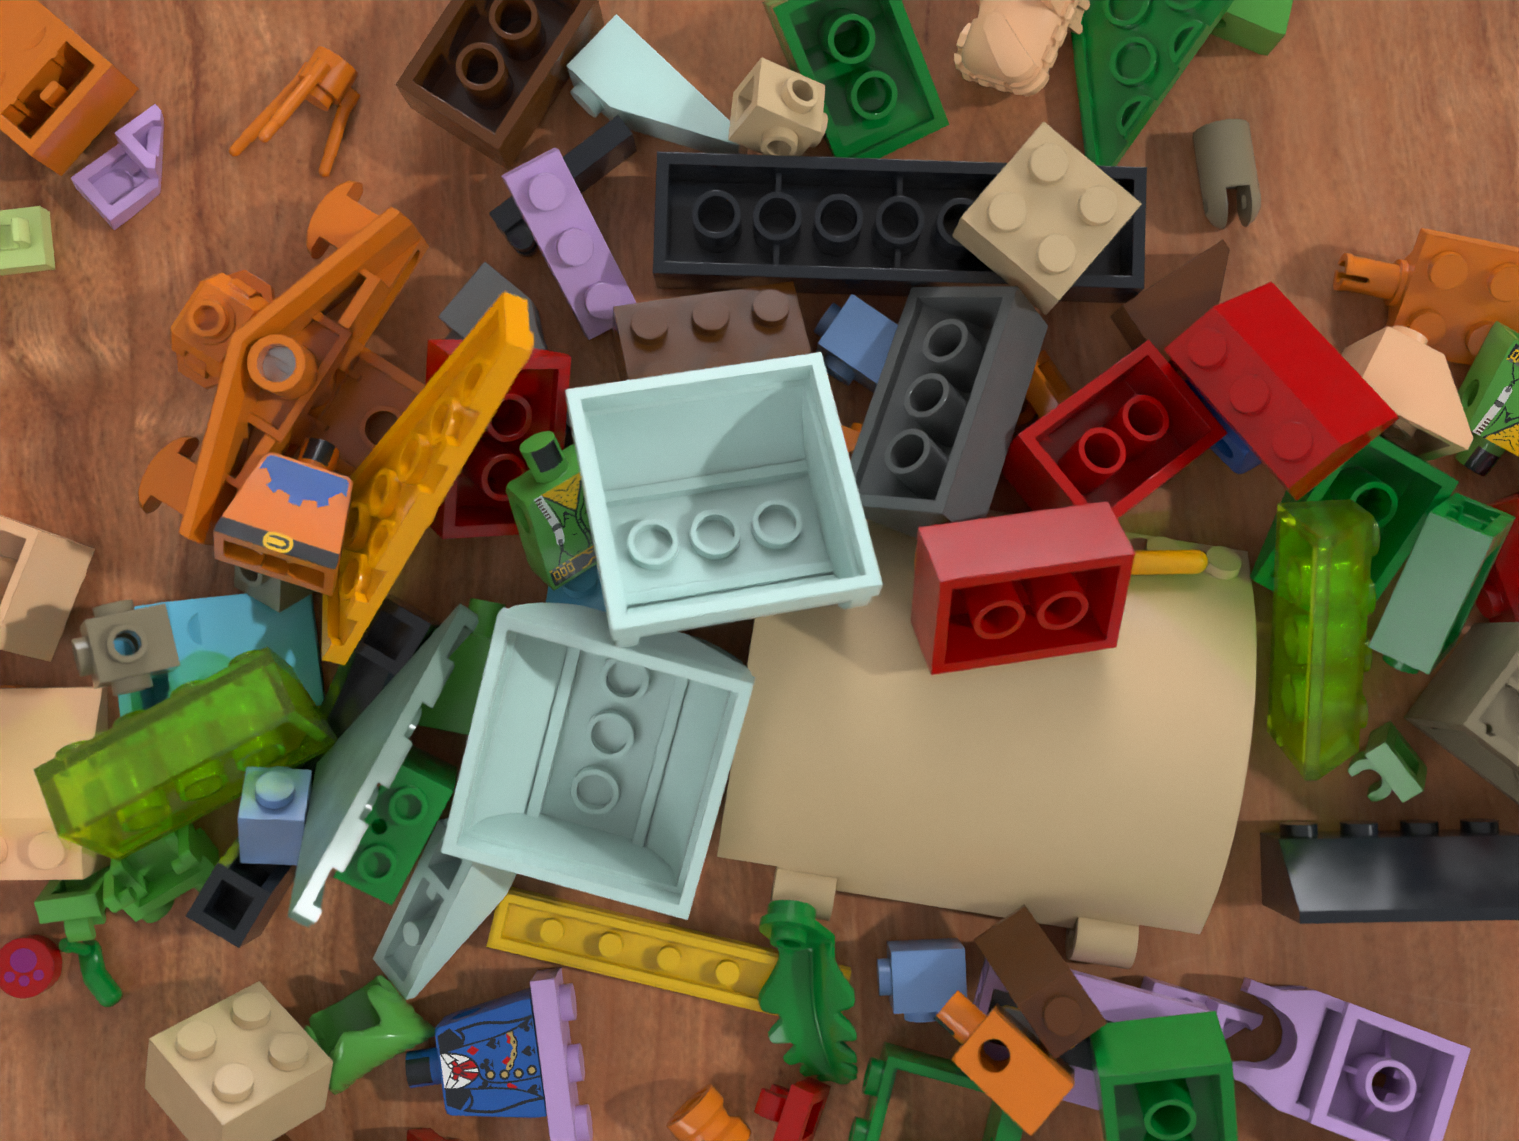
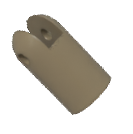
M1225 119L1206 124L1198 128L1192 136L1205 216L1213 226L1223 230L1228 218L1226 189L1236 190L1239 220L1242 226L1247 227L1256 219L1261 209V193L1250 125L1243 119Z

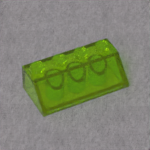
M1352 499L1277 503L1267 732L1305 781L1321 779L1359 751L1360 729L1366 728L1368 723V705L1362 692L1364 672H1369L1372 665V649L1368 647L1370 642L1366 637L1367 615L1373 614L1376 606V592L1373 581L1370 579L1371 556H1375L1379 550L1380 532L1374 516Z
M265 647L261 650H250L237 655L228 663L227 668L204 680H194L178 686L172 691L170 698L147 710L133 711L121 716L113 723V728L88 741H77L62 747L56 752L54 759L33 770L58 837L120 861L242 796L246 767L270 768L285 766L293 769L329 750L337 741V738L291 665L269 647Z

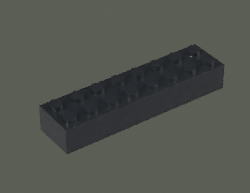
M657 152L653 276L658 289L727 291L793 281L796 293L908 296L911 287L1010 286L952 236L963 214L1007 163ZM1097 166L1137 199L1141 205L1059 301L1126 303L1144 289L1147 167Z

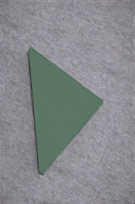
M461 603L316 764L288 911L289 918L307 928L311 924L314 925L322 912L321 905L325 881L330 870L333 867L342 873L344 872L368 827L367 823L363 821L376 801L378 795L377 784L380 783L389 789L412 746V741L409 740V737L415 730L422 713L420 705L424 703L430 708L434 706L455 667L454 662L448 658L474 632L478 624V615Z

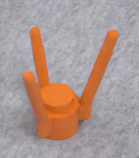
M318 46L308 62H304L295 78L230 146V155L233 157L239 156L257 137L263 143L270 141L305 99L324 111H328L331 105L335 104L338 108L318 170L321 177H328L334 159L337 156L350 112L361 97L359 93L351 88L358 77V72L336 53L325 47Z

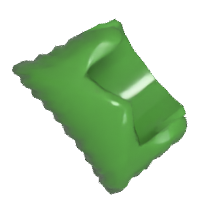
M382 975L376 976L367 985L351 993L341 1001L312 1014L309 1018L310 1027L308 1025L304 1027L309 1036L333 1061L328 1090L334 1095L348 1089L357 1079L362 1078L365 1073L372 1071L374 1067L384 1064L386 1060L392 1059L395 1055L403 1053L406 1049H412L416 1044H421L430 1037L435 1036V1028L429 1022L423 1020V1017L414 1011L413 1006L408 1004L392 983Z

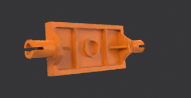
M1421 228L1413 251L1404 260L1397 259L1392 264L1344 253L1338 261V265L1345 267L1344 271L1335 270L1333 279L1334 290L1383 298L1384 304L1388 306V320L1385 327L1403 326L1421 333L1428 340L1426 345L1445 354L1447 361L1472 365L1496 321L1519 333V247Z

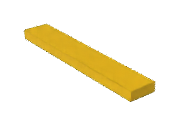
M510 887L507 895L495 908L486 946L762 1013L767 1012L761 1010L758 995L779 958V950L515 887ZM838 964L844 977L849 982L852 972L851 967Z

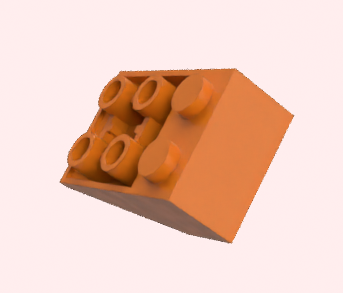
M0 0V130L30 156L62 176L139 88L39 1Z

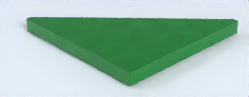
M1089 0L1090 7L1084 11L1081 21L1083 31L1081 34L1071 32L1084 153L1096 166H1117L1234 0Z

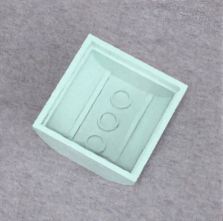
M821 352L566 389V404L612 641L614 640L617 648L638 645L639 638L822 606L837 604L842 609L867 605L872 596L879 595L883 584Z
M528 603L509 609L502 608L496 619L441 853L688 920L755 676L752 675L743 662L726 650L704 639L677 631L639 638L638 645L617 648L614 640L612 641L607 613L582 605Z

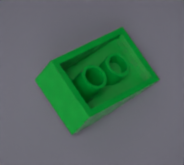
M765 0L762 2L790 69L825 85L823 112L828 116V123L823 137L833 157L879 159L950 125L902 0Z
M1379 434L1298 501L1287 490L1285 491L1250 578L1354 635L1411 553L1429 512L1449 498L1459 484V481Z
M1216 1011L1110 1022L1089 1036L1103 1141H1238L1233 1063Z

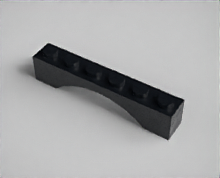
M387 594L346 665L339 664L322 704L286 767L312 770L313 785L317 762L428 640L435 628H438L442 623L395 595ZM238 836L217 862L186 917L240 948L262 934L295 879L297 865L240 863Z

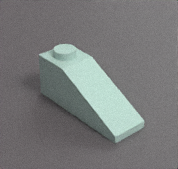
M617 14L566 65L574 86L570 91L571 95L586 112L595 118L600 112L610 121L619 115L630 130L706 153L748 154L746 147L728 140L730 120Z
M449 818L438 821L373 957V960L405 1000L415 998L504 899L517 873L441 853Z

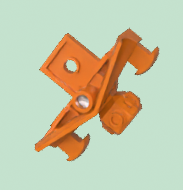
M348 180L338 184L319 203L307 228V251L313 259H319L324 255L329 245L337 250L275 299L274 288L245 269L229 275L224 273L214 274L200 281L170 327L171 350L176 352L178 372L205 389L217 387L198 461L195 462L191 459L199 446L197 437L184 436L169 442L156 454L144 472L138 489V504L146 514L154 512L162 502L181 513L183 517L178 533L190 540L203 545L214 546V529L217 522L263 455L274 452L292 458L298 448H302L306 439H322L333 444L340 451V457L335 469L350 478L376 446L369 435L371 422L381 414H392L399 418L425 387V384L366 348L365 345L426 253L429 245L415 225L392 206L378 216L359 204L358 201L363 194V184L360 182Z

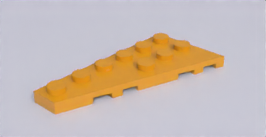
M503 291L350 476V479L353 481L351 506L336 587L333 596L323 594L322 598L323 661L346 665L425 529L433 522L438 507L520 369L529 360L533 350L534 335L529 330L527 300Z

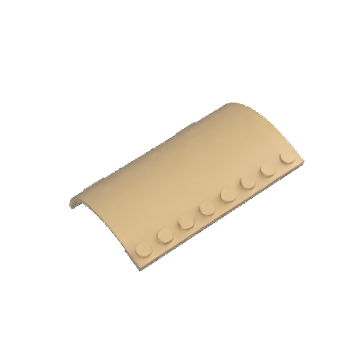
M989 509L986 518L1012 514ZM866 519L883 584L879 595L872 596L867 605L856 608L842 609L837 604L755 618L747 668L755 676V680L731 763L717 857L776 866L770 902L776 900H796L810 904L816 909V919L830 921L835 890L1003 918L1025 904L1037 923L1067 928L1065 950L1068 960L1130 969L1134 963L1138 947L1139 925L1194 934L1201 933L1218 893L1231 850L1242 802L1252 737L1256 689L1257 639L1248 551L1173 540L1161 536L1154 537L1124 532L1133 550H1201L1208 558L1207 568L1198 574L1131 575L1116 648L930 675L911 624L917 539Z

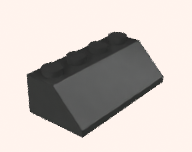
M1018 286L911 287L850 460L865 519L917 539L918 527L987 517L1048 328L1046 322Z

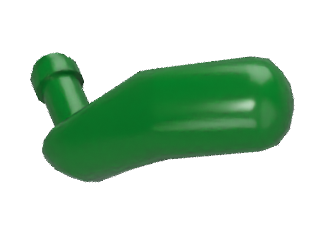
M67 937L61 939L59 949L62 952L78 954L83 982L99 1004L103 1007H113L119 1003L123 992L106 970L99 942L93 939L70 943Z

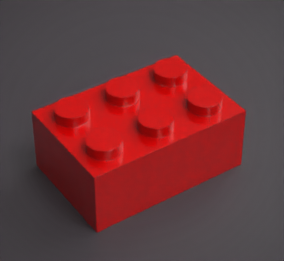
M1147 340L1019 433L1010 443L1001 472L1033 512L1108 501L1117 520H1119L1193 463L1228 433L1153 343Z
M1108 501L918 527L911 624L930 675L1116 648L1136 553Z

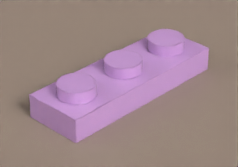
M553 148L501 175L584 335L588 340H591L613 328V306L634 304L636 301L559 149Z
M561 967L538 970L530 981L550 1141H592L593 1127L590 1107L588 1104L579 1105L576 1083L585 1079L583 1050L580 1043L571 1044L569 1021L576 1020L577 1018L573 983H563Z

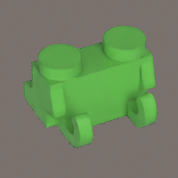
M178 808L164 815L163 827L134 844L125 839L112 846L110 870L104 873L103 902L113 913L123 909L135 922L143 919L146 923L156 922L170 911L175 898L192 888H195L198 892L201 891L217 862L220 860L219 850L201 827L195 830L187 815Z

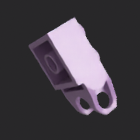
M1244 977L1240 990L1256 996L1261 1003L1274 1011L1280 1020L1282 1038L1277 1051L1266 1060L1258 1062L1232 1061L1233 1077L1235 1080L1244 1083L1261 1100L1275 1109L1355 1141H1443L1471 1048L1301 985L1268 986ZM1376 1072L1386 1075V1082L1383 1088L1372 1086V1079Z

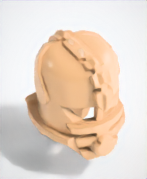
M975 0L980 7L978 18L973 19L972 23H968L959 35L956 44L958 51L954 53L956 69L960 70L963 79L969 82H979L980 85L985 87H993L999 91L1013 92L1015 95H1024L1025 97L1035 95L1045 87L1050 79L1049 70L1055 63L1058 49L1062 47L1068 33L1067 30L1076 34L1082 33L1083 26L1081 21L1084 11L1090 7V1Z

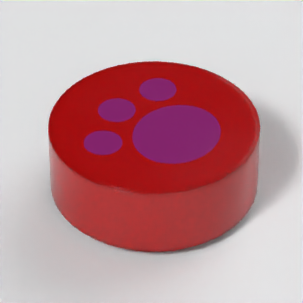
M38 934L24 935L6 943L0 949V988L12 997L26 999L39 995L50 989L60 977L62 971L61 953L56 944L45 936Z

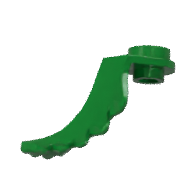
M796 900L772 901L768 904L767 914L760 918L759 931L770 939L772 946L779 950L778 961L758 995V1002L762 1011L779 1015L777 1022L768 1031L769 1040L774 1044H793L783 1056V1060L788 1065L802 1063L799 1072L803 1076L817 1075L816 1079L821 1082L832 1081L837 1084L846 1085L850 1081L857 1079L858 1068L852 1064L857 1063L856 1053L844 1041H855L857 1033L854 1026L841 1011L848 1010L854 1006L855 993L835 960V934L816 920V909L812 905Z

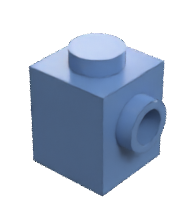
M851 294L842 308L833 302L816 326L814 333L821 337L817 344L816 353H822L826 372L845 385H850L854 379L874 393L898 325Z
M285 766L270 768L246 767L238 813L240 863L298 864L312 790V770L292 769Z
M958 938L886 941L887 958L877 959L876 962L877 986L879 996H889V1002L894 1014H904V1020L909 1022L935 1021L933 1018L957 990L967 997L965 948Z

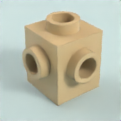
M761 57L733 92L728 140L763 155L801 156L809 147H816L826 131L828 116L823 112L825 85Z

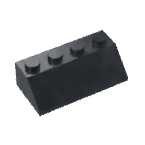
M1483 818L1460 819V829L1439 830L1438 821L1408 819L1400 820V830L1378 831V822L1349 820L1340 821V831L1318 832V823L1290 821L1280 822V832L1260 833L1262 905L1299 924L1519 920V834L1499 829V820Z

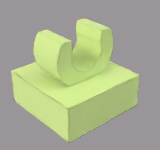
M41 206L0 210V276L55 269L50 212Z

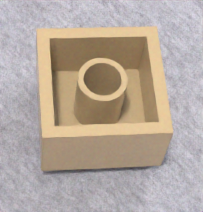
M1043 122L963 214L952 236L1010 286H1018L1029 302L1043 314L1047 315L1140 207L1141 203L1048 124Z
M258 981L149 1038L145 1089L189 1141H273L325 1109L333 1061L262 983Z

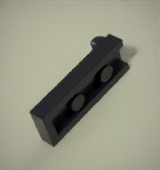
M617 115L564 155L563 159L580 193H583L637 152L633 133ZM512 196L489 213L497 224V228L520 256L531 257L537 252L538 245Z

